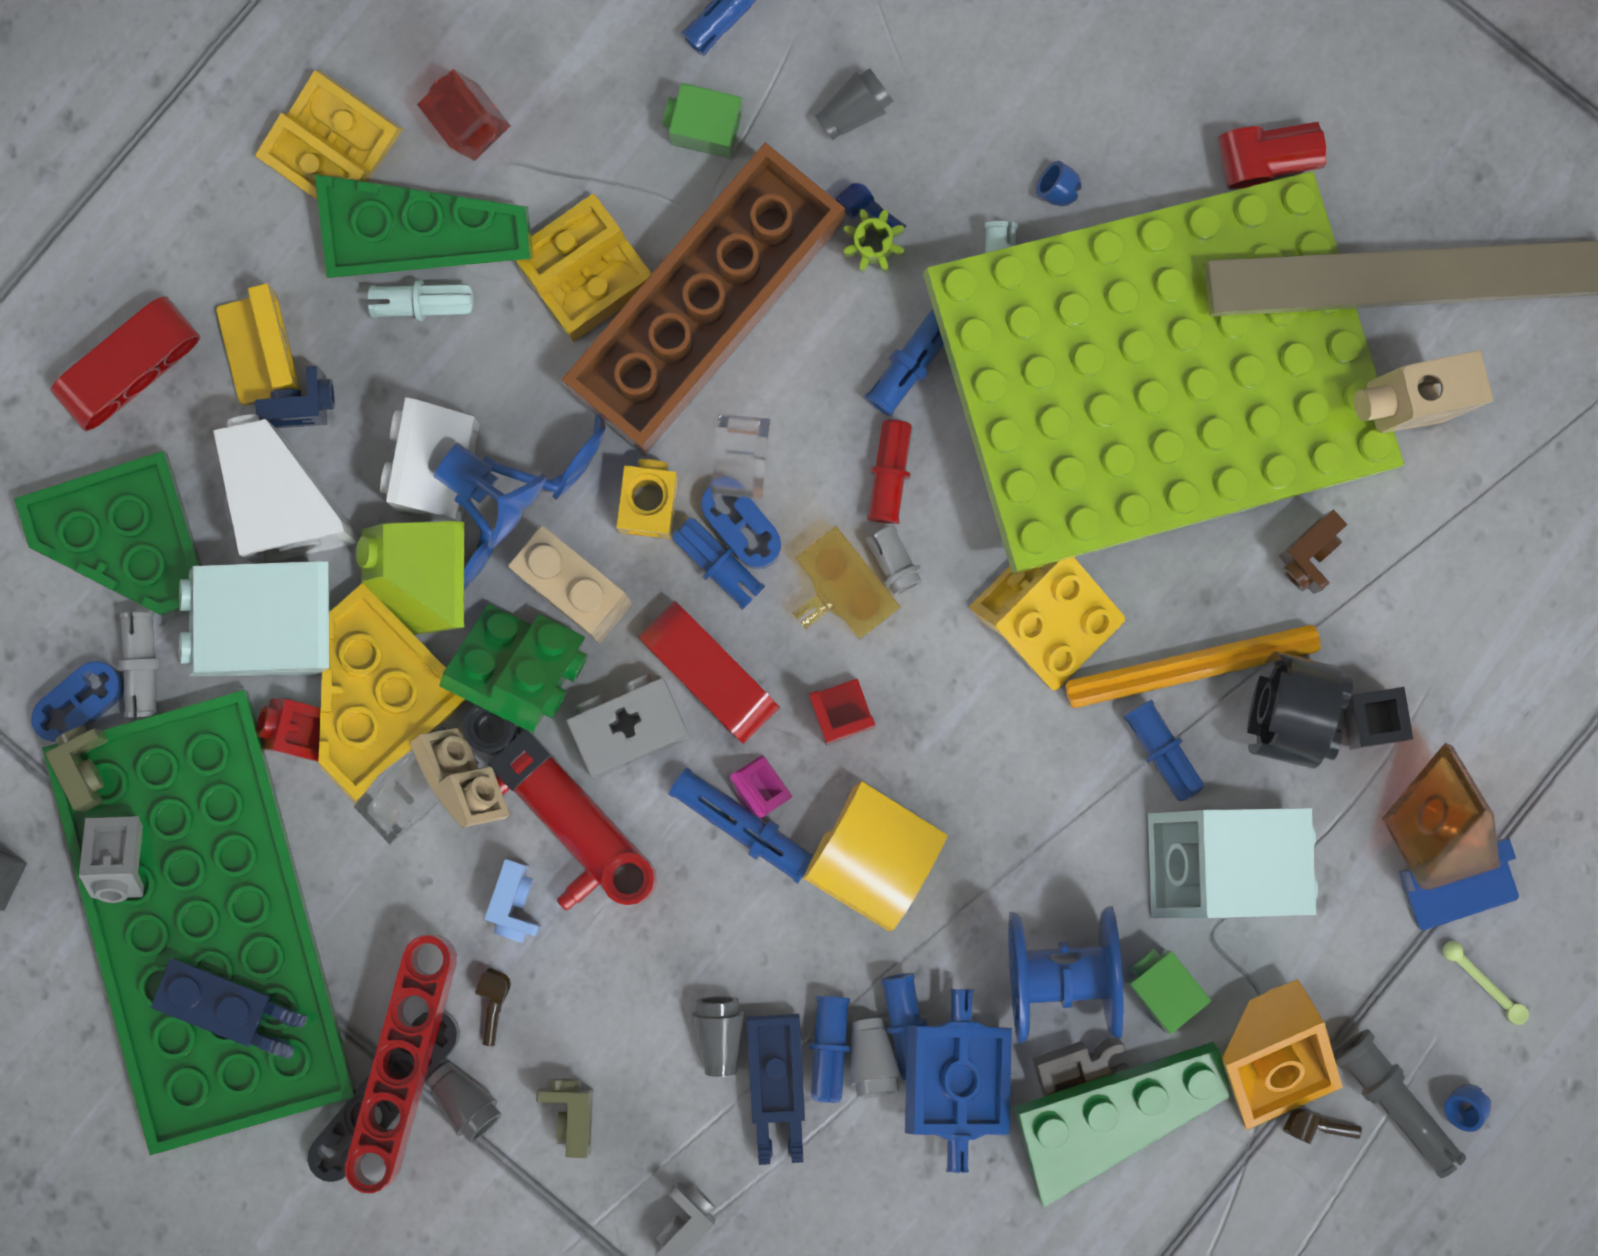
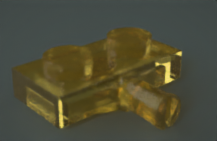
M837 526L833 527L795 557L797 563L812 580L815 593L817 594L795 612H792L796 620L799 621L811 610L815 609V611L800 622V625L805 630L830 611L835 616L841 618L860 641L901 609V606Z

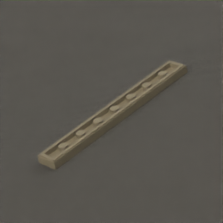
M1598 241L1208 261L1204 265L1209 316L1598 295Z

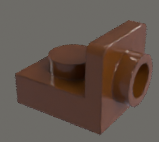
M1334 509L1319 518L1279 555L1286 564L1282 568L1283 573L1301 591L1308 588L1315 594L1330 584L1310 559L1314 557L1320 563L1342 543L1337 534L1348 524Z

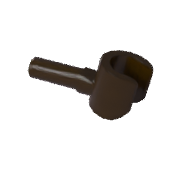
M488 968L482 974L475 991L476 995L490 1000L486 1010L482 1044L485 1046H495L499 1013H501L502 1004L511 988L509 977L492 968Z
M1301 1108L1291 1111L1283 1128V1132L1310 1145L1317 1129L1326 1134L1360 1139L1362 1134L1361 1126L1329 1121V1119L1321 1118Z

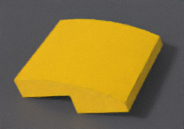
M314 70L290 111L279 115L255 156L317 200L314 174L367 182L404 128L322 70Z
M594 193L531 236L532 259L515 260L573 342L621 310L652 274Z
M861 781L853 786L833 829L823 835L803 879L891 932L896 928L922 887L948 835Z

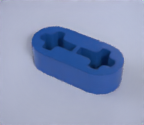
M718 481L710 485L704 492L701 500L703 515L710 526L725 544L734 550L735 556L745 566L753 569H765L773 565L779 558L781 551L780 536L776 528L736 483ZM721 493L722 496L727 498L734 494L738 498L734 503V508L742 520L735 525L725 513L717 517L713 515L712 511L716 507L713 499L715 495ZM748 526L757 537L765 534L771 537V540L767 543L769 555L763 558L760 554L755 553L749 557L745 553L749 543L741 530Z
M99 661L88 662L80 666L35 705L31 721L36 734L44 740L56 742L57 737L76 727L84 725L87 729L122 697L124 680L120 671L112 665ZM91 674L100 677L108 675L109 680L104 685L108 691L105 697L92 694L84 701L80 698L92 687L91 681L88 679ZM71 704L76 706L64 718L67 724V728L64 731L54 727L48 729L47 724L52 720L48 711L52 707L57 710H65Z

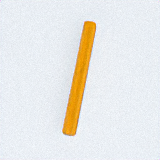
M1306 625L1069 680L1065 684V691L1069 705L1072 708H1079L1265 665L1269 656L1275 651L1298 657L1316 653L1321 649V641L1316 626Z

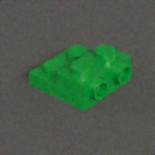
M488 603L443 672L439 686L534 733L544 715L553 719L566 694V690L561 688L565 680L568 679L575 682L581 673L588 654L581 651L585 636L541 614H538L533 624H530Z

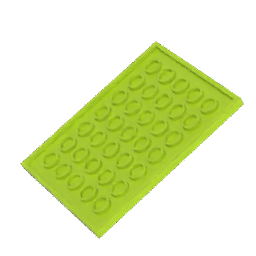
M1314 171L925 269L923 276L1012 574L1396 470L1405 465L1395 432L1380 433L1376 429L1374 420H1360L1354 409L1355 393L1358 390L1366 389L1368 382L1378 378L1356 308L1209 316L1204 265L1208 261L1339 254Z

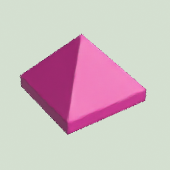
M763 755L730 776L739 802L760 819L793 797Z

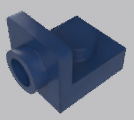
M317 365L306 366L307 396H301V391L295 389L271 391L270 399L255 400L256 415H258L259 420L266 419L276 428L328 425L327 410H334L335 392L332 379H325L323 371Z

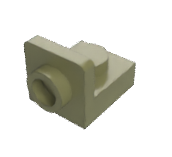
M84 725L79 726L57 737L58 747L45 754L73 810L86 812L104 802L98 789L104 787V782L92 760L87 759L83 761L81 755L108 742L104 731L97 729L87 731Z
M549 1079V1088H540L536 1091V1102L568 1103L567 1112H558L557 1144H566L565 1157L587 1158L591 1154L593 1090L581 1089V1080Z

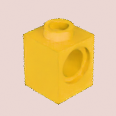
M638 459L637 467L624 465L616 527L620 534L671 540L679 478L677 472L668 471V463L658 460ZM646 485L656 486L663 492L661 504L650 511L641 510L634 503L635 494L641 487Z

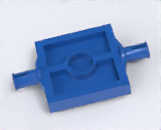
M951 989V1021H944L935 1026L908 1025L905 1133L936 1135L942 1139H947L946 1172L953 1173L969 1172V1140H975L984 1135H1009L1012 1028L986 1027L978 1022H973L972 999L974 990Z

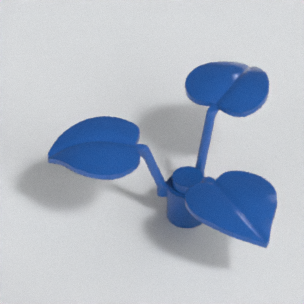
M595 414L593 435L576 454L567 470L550 480H547L548 476L544 473L540 476H535L497 463L487 455L482 460L460 443H456L447 453L433 477L457 494L454 501L465 508L481 531L477 549L464 569V590L481 573L495 547L516 527L522 517L523 510L533 503L541 489L554 492L552 497L557 500L584 474L596 454L605 433L606 426L601 417ZM491 472L527 484L505 495L494 487L498 477ZM489 495L498 502V519L494 530L471 499L480 504Z

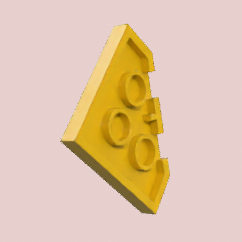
M363 582L329 612V669L322 672L319 767L355 804L413 751L410 745L411 741L421 734L434 732L468 701L439 686L446 667Z

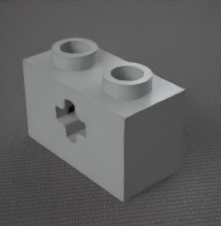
M651 674L641 676L622 686L625 693L622 696L605 702L603 695H599L574 707L577 715L566 721L592 779L601 778L690 738L663 677L653 681ZM622 711H626L631 717L639 715L641 718V722L634 726L636 734L633 737L628 738L623 732L614 733L612 727L620 723L618 714Z

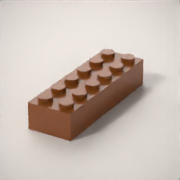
M764 142L561 379L566 390L594 414L601 417L607 425L643 455H646L845 222V207Z

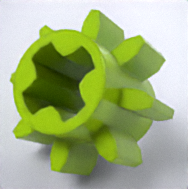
M862 209L860 210L861 223L857 228L844 226V233L848 237L854 238L855 244L849 245L843 250L845 257H852L858 254L861 258L860 272L862 273L868 269L869 264H879L881 270L886 273L888 272L887 259L891 254L897 257L904 256V249L894 244L893 241L894 238L900 237L905 232L903 225H897L890 228L887 224L888 210L886 209L880 213L879 219H869L867 212ZM874 230L877 236L887 235V238L882 241V251L874 253L870 246L863 248L860 246L866 242L865 233L867 231Z

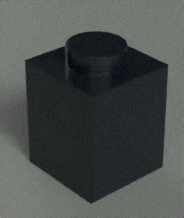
M1405 687L1353 694L1348 706L1343 709L1349 750L1399 743L1413 739Z

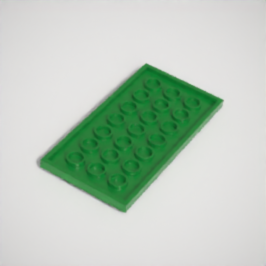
M246 690L102 730L108 742L81 755L83 761L87 759L92 760L104 782V787L98 789L104 802L86 812L73 810L45 754L58 747V744L42 747L150 1156L355 1097L356 1088L267 758L265 751L262 749L261 737L257 736V721L250 695ZM138 816L143 825L138 875L144 885L143 896L126 898V900L118 903H108L91 898L79 877L85 818ZM170 958L181 959L273 996L272 1001L307 1015L304 1027H292L265 1014L259 1029L262 1033L285 1039L295 1046L291 1059L272 1054L254 1045L247 1047L150 1008Z

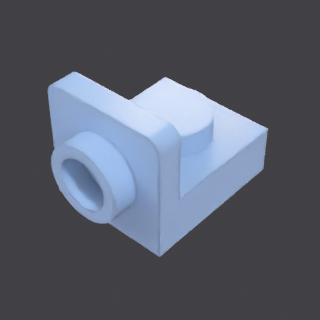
M505 859L484 920L496 923L493 933L523 943L526 934L537 936L541 925L513 916L512 914L515 906L524 909L534 879L526 877L529 865Z

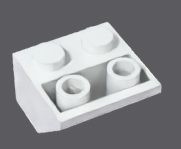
M405 397L403 411L395 410L391 423L390 441L397 442L393 463H385L380 484L381 493L387 494L386 502L400 515L439 522L463 520L465 508L454 501L457 494L435 479L433 475L444 457L456 443H460L475 454L480 427L476 418L451 409Z

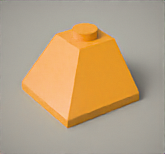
M1298 979L1280 987L1272 988L1266 993L1249 1000L1222 1057L1241 1120L1246 1130L1342 1088L1325 1023Z

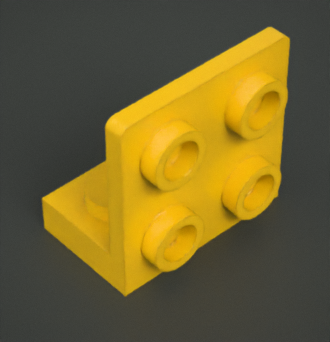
M1075 558L1012 574L1009 566L968 607L981 622L1003 636L1044 684L1053 691L1058 690L1125 622V616Z

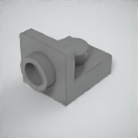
M138 816L85 818L79 877L91 898L108 903H118L126 900V898L143 896L144 885L138 875L143 825Z
M678 1182L671 1189L669 1196L689 1217L683 1221L676 1215L655 1237L661 1246L656 1250L654 1256H685L714 1226L716 1221L710 1214L715 1206L708 1197L695 1185L692 1184L686 1190Z

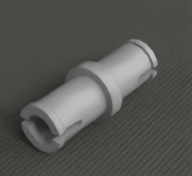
M154 612L119 613L123 660H117L118 671H123L124 718L158 715L155 669H160V659H155Z

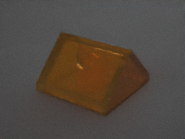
M1444 743L1382 817L1418 885L1426 890L1500 867L1494 813L1455 748L1450 744Z

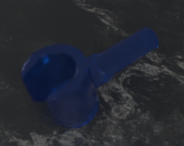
M852 183L836 197V201L845 207V213L852 219L860 214L862 209H865L874 218L879 219L880 213L884 210L875 201L869 189L861 183ZM888 212L887 224L890 228L897 225H903L904 229L907 225Z

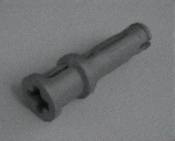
M1370 1030L1361 1031L1353 1036L1334 1054L1337 1066L1344 1065L1363 1087L1361 1095L1367 1101L1372 1103L1378 1102L1436 1171L1439 1178H1445L1455 1172L1457 1167L1453 1163L1456 1162L1458 1165H1462L1466 1160V1155L1460 1152L1403 1083L1405 1079L1403 1069L1398 1064L1392 1065L1373 1043L1375 1036Z

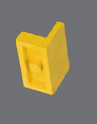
M268 283L247 288L250 298L220 305L216 309L238 400L244 406L255 404L257 399H270L271 391L281 389L301 391L278 295Z

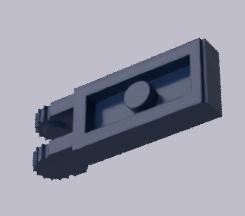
M175 957L170 958L150 1007L247 1047L254 1045L257 1048L291 1059L295 1046L285 1039L276 1036L272 1037L259 1031L265 1014L292 1027H304L308 1017L304 1013L272 1001L273 996Z
M800 1013L747 1016L752 1124H756L759 1165L771 1164L773 1146L772 1140L769 1137V1123L789 1122V1156L792 1163H804L801 1121H805Z

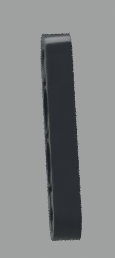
M446 1011L443 1012L441 1021L447 1026L443 1035L448 1041L445 1046L435 1043L431 1056L433 1062L428 1067L424 1085L459 1042L460 1028L458 1022ZM428 1012L422 1013L412 1024L422 1025L428 1017ZM396 1048L392 1051L389 1057V1065L395 1060L400 1059L408 1061L414 1067L413 1056L408 1050ZM369 1076L355 1091V1097L350 1098L312 1143L308 1151L307 1161L309 1168L315 1177L322 1181L335 1182L346 1177L345 1166L342 1169L340 1166L335 1165L328 1170L322 1165L326 1156L321 1149L323 1145L331 1149L344 1138L345 1134L336 1130L340 1123H342L348 1134L353 1137L356 1126L353 1120V1110L359 1102L363 1101ZM381 1100L377 1105L382 1114L379 1125L388 1129L398 1118L400 1112L393 1102ZM351 1143L341 1154V1159L345 1163Z

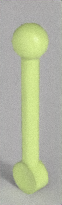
M1452 940L1445 943L1443 946L1444 957L1449 961H1456L1506 1010L1505 1014L1509 1022L1520 1025L1527 1021L1529 1017L1528 1009L1522 1004L1513 1003L1463 954V947L1459 942Z

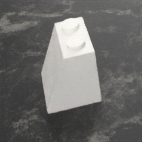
M256 414L242 415L227 420V428L213 430L240 556L254 564L275 563L358 544V533L286 436L266 419L259 420Z

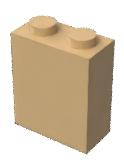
M541 525L508 565L520 580L599 644L603 642L633 605L623 590L543 525Z

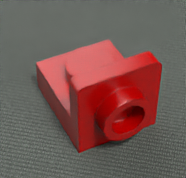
M272 698L269 706L262 708L256 724L257 736L261 737L262 749L319 763L321 708L289 699Z

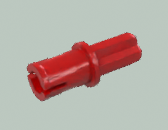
M888 419L882 423L876 466L870 467V473L874 475L869 513H867V520L885 524H899L900 522L899 514L904 480L910 479L911 475L910 472L906 471L912 425L906 421Z

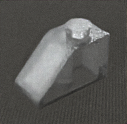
M442 726V727L439 728L437 731H442V730H447V729H446L444 726ZM411 750L378 775L355 804L354 808L390 845L422 820L440 801L426 780L415 754Z

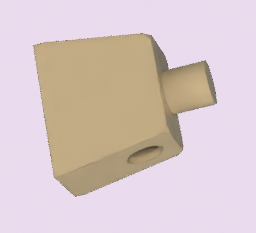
M1478 350L1406 365L1368 382L1366 389L1358 390L1355 393L1354 409L1360 420H1374L1376 429L1380 433L1441 424L1489 404L1494 399L1482 352ZM1439 383H1440V385H1441V393H1440V395H1439V391H1438V387H1437V384H1439Z

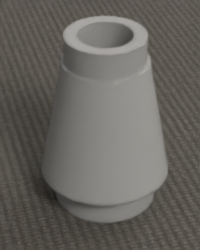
M872 1018L851 1023L853 1033L851 1036L850 1086H856L857 1098H872L899 1092L897 1080L901 1079L902 1075L886 1029L884 1028L883 1019Z

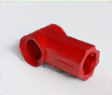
M1319 121L1263 131V127L1260 126L1243 127L1218 136L1227 188L1231 190L1267 183L1276 176L1322 169L1327 164L1326 141Z

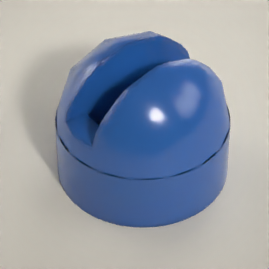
M1055 161L1042 173L1037 184L1036 193L1038 197L1052 205L1060 207L1069 206L1077 200L1078 194L1076 191L1081 189L1082 183L1074 169L1061 161Z
M1473 1084L1459 1086L1451 1093L1444 1104V1113L1449 1122L1456 1128L1467 1132L1479 1130L1489 1117L1491 1111L1489 1096L1482 1092V1088ZM1468 1102L1471 1106L1465 1110L1461 1105L1462 1103Z

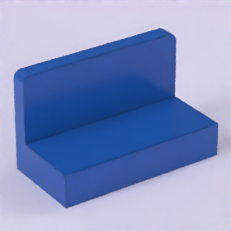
M1510 838L1497 839L1399 871L1417 927L1420 930H1428L1518 900L1519 893L1508 861L1516 859Z

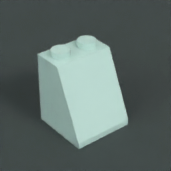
M328 562L193 566L189 571V579H180L179 609L180 611H189V632H180L179 660L180 664H189V676H316L329 669Z
M1312 808L1195 810L1148 813L1151 918L1316 915L1318 883L1314 868L1316 830L1313 825Z

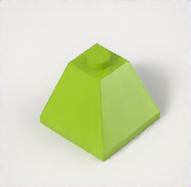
M464 522L386 523L362 529V537L359 539L356 548L357 563L361 567V581L414 635L419 636L464 628Z

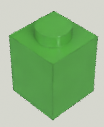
M681 83L678 98H668L663 117V127L670 129L671 145L731 159L743 113L742 97Z
M1153 948L1129 967L1134 975L1125 983L1163 1031L1168 1034H1172L1212 1002L1171 950H1164L1161 954H1158Z

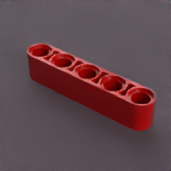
M423 935L414 938L407 944L402 955L345 1163V1175L348 1183L361 1193L372 1194L383 1190L396 1180L402 1166L457 964L455 947L448 939L440 935ZM428 943L437 946L443 956V963L434 974L424 972L419 967L417 961L420 949ZM413 995L423 998L429 1008L428 1017L420 1026L409 1023L403 1013L406 1000ZM396 1048H404L413 1056L414 1069L408 1077H400L394 1074L390 1068L389 1057ZM381 1100H389L399 1109L400 1121L394 1129H386L376 1121L375 1109ZM366 1153H375L384 1160L386 1169L382 1180L372 1181L362 1173L361 1160Z

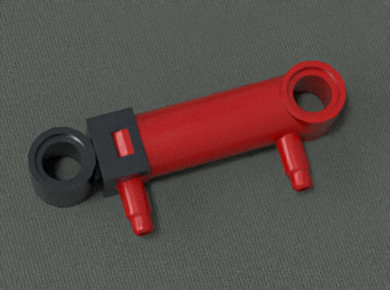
M478 705L471 707L465 715L463 722L464 737L469 745L477 751L495 755L487 765L492 767L496 773L495 777L502 795L509 790L515 792L585 869L557 898L558 904L565 911H568L576 903L582 902L599 885L610 899L619 904H640L648 899L655 890L657 882L656 870L652 863L561 766L544 744L532 732L526 729L520 733V726L504 718L502 719L505 723V730L502 737L491 743L483 741L479 735V724L484 717L494 713ZM629 863L638 866L644 876L643 886L634 894H625L620 891L615 881L616 872L619 868Z

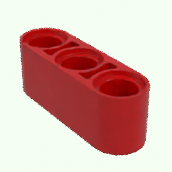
M168 296L159 297L143 307L64 372L52 385L51 393L80 428L88 432L107 421L186 356L197 345L200 335Z
M675 600L638 636L640 641L742 744L747 742L780 709L779 705Z

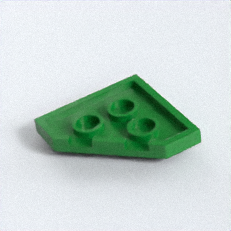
M160 451L14 498L30 549L161 616L180 611V579H189L190 569L193 566H202L168 453Z

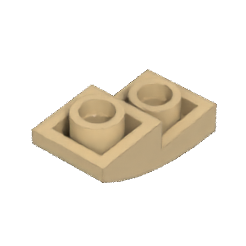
M463 727L421 734L410 742L418 764L433 792L452 818L462 828L502 820L510 815L492 767L478 769L470 745L464 737Z

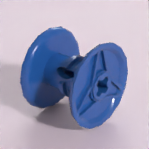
M1108 906L1101 912L1099 946L1069 948L1068 942L1065 941L1058 942V949L1027 950L1022 919L1019 914L1009 912L1010 986L1017 1043L1022 1044L1029 1037L1030 1003L1061 1002L1062 1008H1072V1001L1102 999L1108 1032L1116 1038H1121L1124 1017L1123 976L1119 933L1113 906ZM1077 959L1074 963L1059 964L1053 960Z

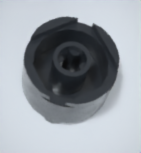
M1277 651L1273 652L1266 661L1267 664L1275 665L1270 678L1259 676L1252 697L1247 733L1257 735V744H1249V752L1253 755L1312 769L1317 768L1324 758L1335 760L1342 743V731L1336 728L1341 708L1345 709L1350 702L1353 692V679L1343 676L1338 666Z

